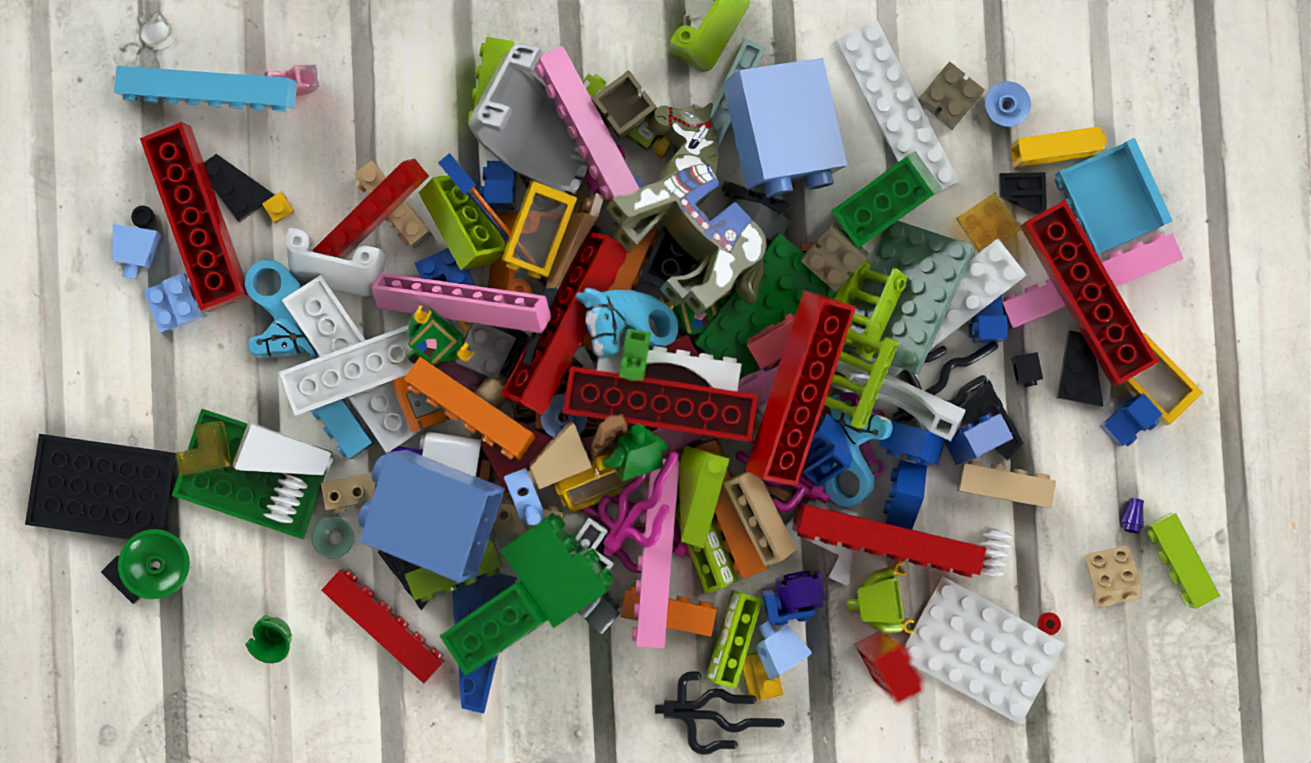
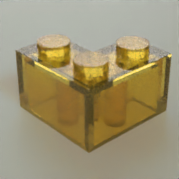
M222 421L195 425L199 448L176 452L180 475L187 476L232 467L225 425Z

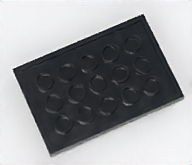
M39 434L25 525L121 539H130L142 531L151 529L166 531L177 453Z

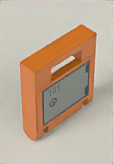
M405 377L391 382L412 433L419 431V428L423 430L445 422L446 419L450 420L444 414L446 410L441 406H438L436 409L425 401L427 399L425 395L420 393L417 396L408 390L407 387L409 385L404 380Z

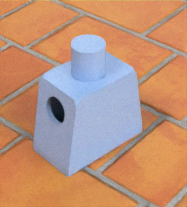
M113 224V261L124 264L122 277L136 279L138 267H151L162 233L155 230Z
M526 468L504 476L523 526L538 524L545 518V515ZM525 488L527 495L520 496L518 491Z
M768 620L758 627L765 640L757 644L755 649L770 681L812 654L789 626L776 631Z

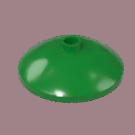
M158 529L142 531L130 538L122 548L118 560V572L125 587L133 594L145 599H161L175 593L184 584L190 568L189 554L182 541L172 533ZM159 562L160 568L153 570L152 564Z

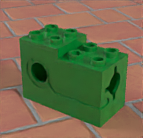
M914 151L832 209L831 212L856 247L860 248L931 198L942 187L917 152Z
M552 512L538 524L533 525L510 541L499 551L552 627L555 628L608 592L614 584L612 581L614 578L609 569L603 568L599 563L600 557L593 548L590 549L586 545L579 550L577 539L572 534L569 535L564 528L566 525L559 515L555 516Z
M519 581L442 633L440 638L466 676L545 624L548 619L522 582Z

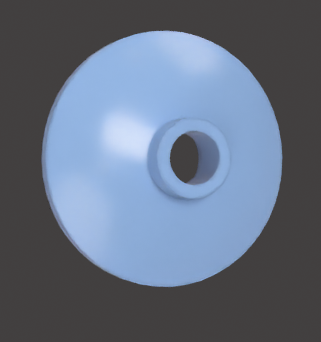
M1011 81L1000 82L994 85L986 95V113L997 125L1003 127L1016 126L1023 122L1030 112L1031 101L1029 94L1018 83ZM1003 102H1008L1010 109H1004L1002 106Z
M566 394L554 395L549 408L541 415V423L544 430L553 438L568 422H574L578 434L584 430L587 423V417L565 414L567 416L566 422L559 420V415L564 414Z

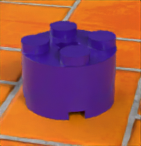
M809 570L783 575L784 580L780 581L779 577L776 578L775 583L781 608L786 609L787 613L799 612L801 607L809 606L810 609L822 607L826 597L821 571L815 570L816 575H810Z

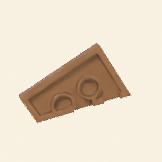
M622 415L610 416L599 425L588 454L591 464H594V459L599 456L608 455L610 457L616 448L618 438L629 434Z

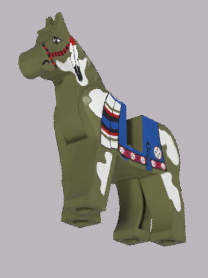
M709 103L703 108L693 104L686 109H676L663 105L658 107L648 120V127L654 134L665 135L667 140L677 147L678 152L660 172L656 183L644 186L633 194L617 195L608 204L606 210L621 226L614 234V237L630 253L658 221H662L675 241L699 262L695 271L687 275L671 277L660 288L674 307L685 301L696 315L700 316L722 298L735 282H737V294L746 303L752 305L757 300L758 288L764 274L763 255L766 250V238L763 231L736 202L711 221L706 218L702 210L698 209V206L719 185L715 176L719 162L718 139L714 124L710 118L713 104Z

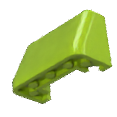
M713 0L714 3L698 30L690 26H681L675 31L670 40V54L700 71L711 70L716 65L747 11L750 0Z

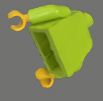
M904 562L894 564L893 568L886 567L874 571L863 581V587L857 589L858 597L848 598L847 607L849 612L860 611L862 621L868 622L871 627L883 633H896L902 630L909 634L914 633L913 629H906V625L910 622L914 623V621L908 618L904 619L898 577H894V575L904 576L907 574V572L899 573L897 569L899 565L905 564Z

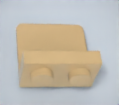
M1122 546L1085 555L1084 560L1094 587L1092 600L1095 607H1109L1118 602H1133L1140 598L1142 582L1129 547Z

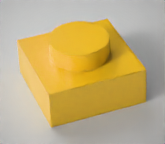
M279 192L262 203L275 224L295 212L283 192Z

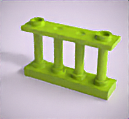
M864 261L854 273L850 274L848 280L839 288L834 299L850 305H854L856 300L876 305L871 318L854 313L852 322L867 326L863 335L880 341L901 292L906 286L908 276L896 268H893L890 276L870 270L871 264ZM866 279L886 284L880 297L860 290ZM847 339L845 344L857 347L855 353L868 361H871L873 354L876 352V350L850 339Z
M851 322L845 342L847 339H850L876 350L879 355L876 362L871 364L841 351L839 361L868 372L870 377L867 384L862 386L834 374L831 383L859 394L861 399L858 406L852 407L827 396L824 405L849 415L850 419H852L851 426L864 429L900 341L885 337L884 341L879 342L851 330L853 322Z

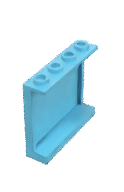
M1135 138L1067 169H1062L1055 174L1056 178L1054 180L1058 190L1063 191L1066 198L1064 200L1068 203L1097 255L1173 221Z

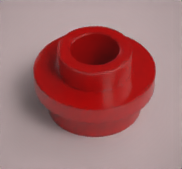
M1046 612L1038 618L1037 626L1038 629L1051 636L1060 630L1061 621L1056 614ZM1048 620L1053 621V626L1051 628L1046 627V622Z

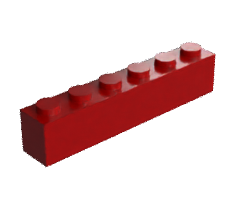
M415 158L402 161L312 251L345 259L429 175Z
M340 569L321 591L425 684L445 662L442 659L444 655L436 647L430 648L425 643L426 638L421 633L411 631L408 628L410 624L402 616L396 617L391 612L392 607L384 600L378 601L374 597L375 592L366 584L362 586L356 581L358 576L350 569H347V571Z

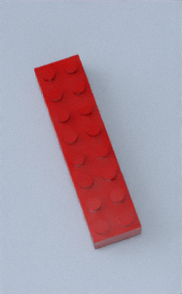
M180 122L141 137V144L200 311L211 312L250 297L245 288V278L192 127Z
M1066 200L1020 225L1112 387L1124 383L1159 363Z
M593 232L587 234L570 264L549 309L551 319L543 332L540 333L530 365L526 366L523 364L530 342L529 339L501 396L541 415L549 408L551 399L555 391L560 387L562 377L571 366L573 356L582 345L583 337L588 329L585 322L587 309L584 304L576 299L577 292L585 293L587 288L594 289L600 293L606 292L613 285L620 266L626 261L628 253L618 241L603 234Z
M803 292L745 471L763 480L797 486L856 309L855 306L819 294Z
M570 366L563 413L605 420L613 415H622L626 424H641L646 427L751 442L758 395L645 377L643 380H628L624 377H619V373Z
M802 503L797 505L792 530L796 531L797 536L800 538L814 541L815 537H819L820 542L837 546V543L840 542L842 547L854 551H860V547H862L864 552L882 557L883 553H887L886 557L905 562V558H908L909 563L922 567H927L928 563H930L931 568L950 573L951 568L953 569L952 573L972 578L973 574H981L986 548L979 545Z
M877 631L855 643L874 683L894 703L898 705L924 691L921 684L925 682L920 672L909 663L913 660L906 647L892 639V637L890 638L889 635L887 636V634L884 635Z

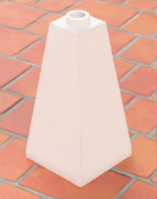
M249 421L232 465L235 469L247 471L323 475L325 470L329 471L333 458L330 457L331 453L329 451Z

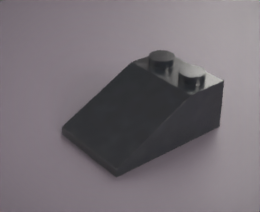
M663 226L640 280L661 288L671 277L683 276L695 271L698 261L690 256L675 241L666 227Z

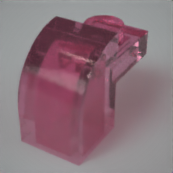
M295 65L290 70L266 71L264 73L265 76L284 77L297 81L296 96L312 93L320 87L316 65Z
M456 362L440 363V371L475 394V389H471V385H480V381L474 370Z

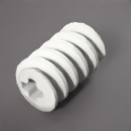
M282 473L286 477V479H278L282 488H274L279 496L270 497L275 502V505H267L271 514L264 513L263 515L278 522L292 523L293 519L288 514H296L297 511L292 506H299L300 501L296 497L304 496V493L299 488L306 489L308 485L296 476Z
M985 527L990 533H983L982 535L988 542H981L980 544L986 548L981 573L994 577L1004 575L1005 572L999 569V566H1006L1007 563L1001 560V557H1008L1009 554L1003 551V548H1010L1011 546L1005 539H1012L1013 536L1006 531Z

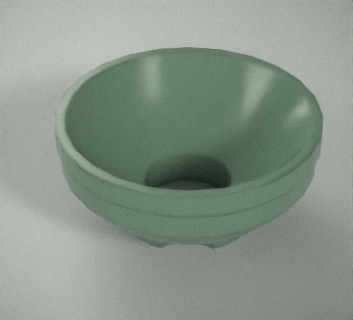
M327 517L318 522L314 527L311 538L312 544L317 553L322 557L328 559L340 558L346 555L352 548L354 532L349 523L344 519ZM334 530L342 535L341 542L336 545L329 541V534Z

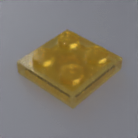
M993 193L956 218L979 253L996 239L1003 243L1021 231L996 193Z

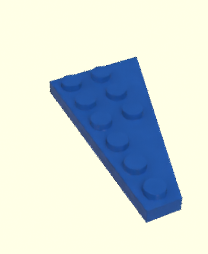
M486 573L477 576L478 581L465 586L464 582L456 584L457 589L452 591L454 625L515 584L517 577L501 573L487 577ZM498 656L466 676L459 667L462 709L485 713Z

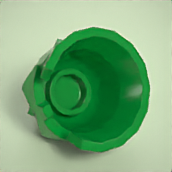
M264 615L253 627L254 639L250 638L245 645L248 652L255 659L263 663L274 664L281 662L287 657L290 651L292 633L289 625L281 618Z

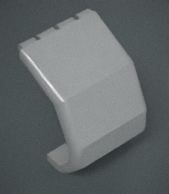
M517 44L501 58L469 119V127L478 142L510 170L535 182L575 196L582 182L577 180L576 177L584 178L589 165L586 159L581 158L578 152L579 146L575 139L569 136L567 124L564 118L561 119L556 110L557 105L553 98H549L545 86L530 73H533L542 55L541 49L528 44Z

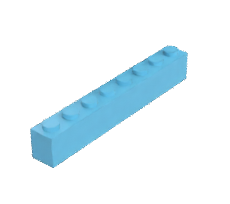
M117 66L114 93L121 95L122 100L136 101V98H143L145 102L157 103L158 99H162L168 104H179V101H186L187 105L200 106V102L207 103V106L221 108V104H229V108L243 109V106H250L252 110L264 111L265 107H270L275 112H286V109H295L297 81L284 77Z

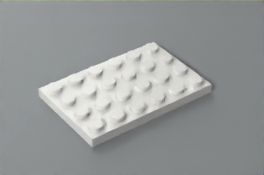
M941 576L912 629L914 633L909 634L903 646L907 648L913 659L909 662L910 664L1021 725L1065 643L948 578Z

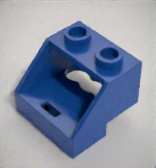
M827 413L819 418L802 473L817 487L848 469L853 460L843 428ZM826 442V445L820 446L818 450L814 451V448Z

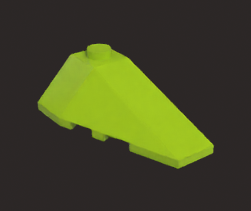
M685 445L679 465L681 542L704 548L730 458Z

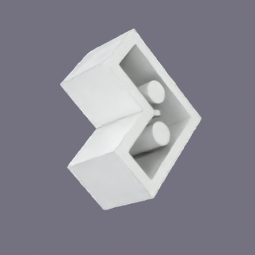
M589 517L575 537L579 543L578 548L581 550L586 545L590 549L593 548L600 557L599 563L602 567L610 570L615 561L596 549L609 530L592 517Z

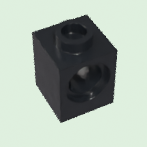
M1038 352L1011 358L1016 384L1023 383L1025 388L1038 385L1037 381L1043 379Z

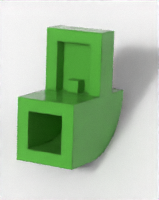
M627 330L619 377H624L628 380H643L651 332Z

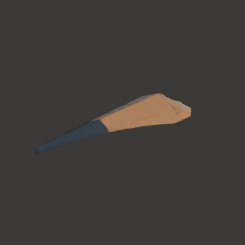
M595 193L581 203H578L574 213H571L543 296H546L549 309L577 251L598 219L604 196ZM532 332L523 363L526 366H529L540 336L538 332Z

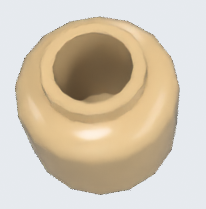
M488 377L476 389L475 394L496 409H499L507 400V398L501 396L506 382L499 377L497 380Z

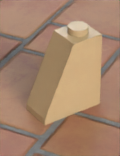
M573 421L568 422L530 462L531 470L527 472L532 484L537 483L539 489L592 468Z

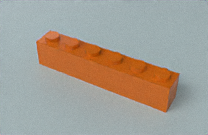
M654 226L631 252L627 253L626 261L620 266L615 282L609 287L608 291L636 288L641 277L637 273L640 267L644 269L649 259L646 252L649 247H654L658 238L655 235L657 227ZM587 329L581 347L594 352L591 335Z
M419 357L404 378L409 384L408 390L417 396L420 393L427 397L425 401L436 409L438 406H441L446 410L444 414L453 421H456L457 418L464 422L463 427L472 434L476 431L483 435L481 439L491 447L494 444L502 448L500 452L510 460L515 457L520 461L536 439L532 432L421 357Z
M717 438L693 447L724 457ZM729 466L723 483L733 477ZM723 484L715 509L717 518L714 521L718 531H723L726 540H723L727 553L732 552L735 560L732 562L735 573L737 575L741 574L742 579L769 569V565L764 566Z

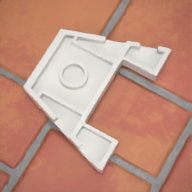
M818 499L816 502L809 500L806 503L807 505L857 516L856 513L829 500L826 503ZM794 517L785 525L792 540L797 535V532L792 530ZM815 537L814 541L808 540L838 555L828 577L848 586L853 550L842 547L840 542L837 543V546L825 544L819 541V537Z

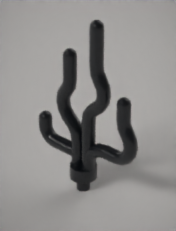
M991 342L967 357L949 360L943 365L938 382L924 391L932 395L939 393L946 387L953 368L967 367L995 351L998 348V344ZM940 346L929 352L924 363H929L941 357L947 352V348ZM904 370L910 385L922 390L915 374ZM980 375L965 384L954 399L945 401L959 407L964 403L970 392L987 382V377ZM897 407L899 411L892 415L897 423L903 419L909 422L915 418L900 407Z
M698 671L686 672L680 676L677 683V700H664V705H655V714H664V719H680L687 725L688 745L692 751L701 755L711 754L719 749H736L738 743L735 740H717L705 746L698 744L694 719L713 720L722 729L731 733L742 732L749 727L781 728L785 724L781 718H747L733 724L729 723L716 711L695 710L700 709L709 700L716 697L732 704H755L757 702V698L754 695H734L719 688L709 689L697 700L686 701L687 682L700 680L702 675Z

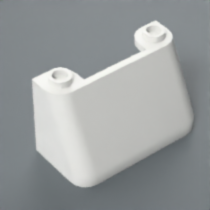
M288 228L286 249L289 272L298 281L309 283L321 275L331 289L365 297L373 296L371 286L379 275L383 273L387 255L382 250L375 247L362 246L355 251L353 261H348L313 252L314 248L310 245V237L304 231Z
M427 431L426 435H421L419 448L423 449L422 456L476 476L482 440Z

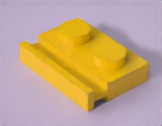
M758 653L746 655L743 672L749 695L756 696L757 701L784 695L779 676L770 681Z

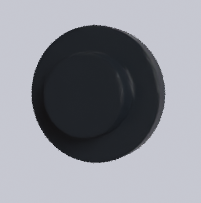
M141 205L133 210L131 219L135 226L148 228L153 224L155 214L148 206Z

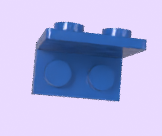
M771 587L762 589L766 617L775 626L788 624V620L797 619L798 622L811 620V616L816 615L815 609H810L809 606L801 607L799 612L787 613L786 609H781L780 598L777 593H773Z

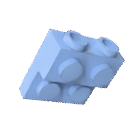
M185 273L166 279L161 284L143 290L159 333L167 332L204 317L199 309L188 275Z

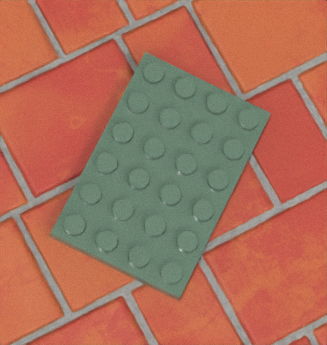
M899 220L889 226L870 270L890 276L893 268H896L908 276L906 286L901 292L879 341H884L885 337L900 341L891 365L919 375L976 249L973 245ZM866 279L860 290L880 297L886 284ZM856 300L853 305L856 307L854 313L871 318L876 305L861 300ZM853 322L851 330L863 335L867 326ZM848 344L844 345V347L854 351L857 349V347ZM877 351L873 354L872 358L877 359L879 355Z

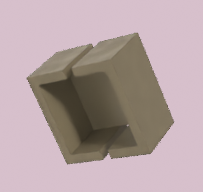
M949 61L918 101L932 114L940 107L942 111L938 114L937 118L953 130L985 89L970 77L965 80L963 78L965 73Z
M629 70L592 97L594 105L604 119L607 118L608 124L619 139L650 118L657 109L645 91L642 92L641 85Z
M833 222L820 236L819 241H816L808 249L801 262L836 292L848 280L850 274L854 273L867 259L868 252L862 246L857 248L848 234Z

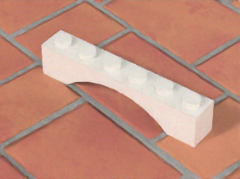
M620 341L619 352L610 358H599L597 370L620 374L624 346H620ZM653 347V350L648 351L646 365L658 363L683 367L697 374L711 388L731 391L738 390L741 364L736 363L737 359L723 357L722 361L713 360L714 355L701 353L699 357L690 356V352L676 350V354L667 353V348Z
M839 360L834 374L862 386L867 384L870 377L868 372ZM888 374L877 397L904 409L918 419L930 432L949 441L952 440L966 411ZM834 383L830 384L843 392H852Z

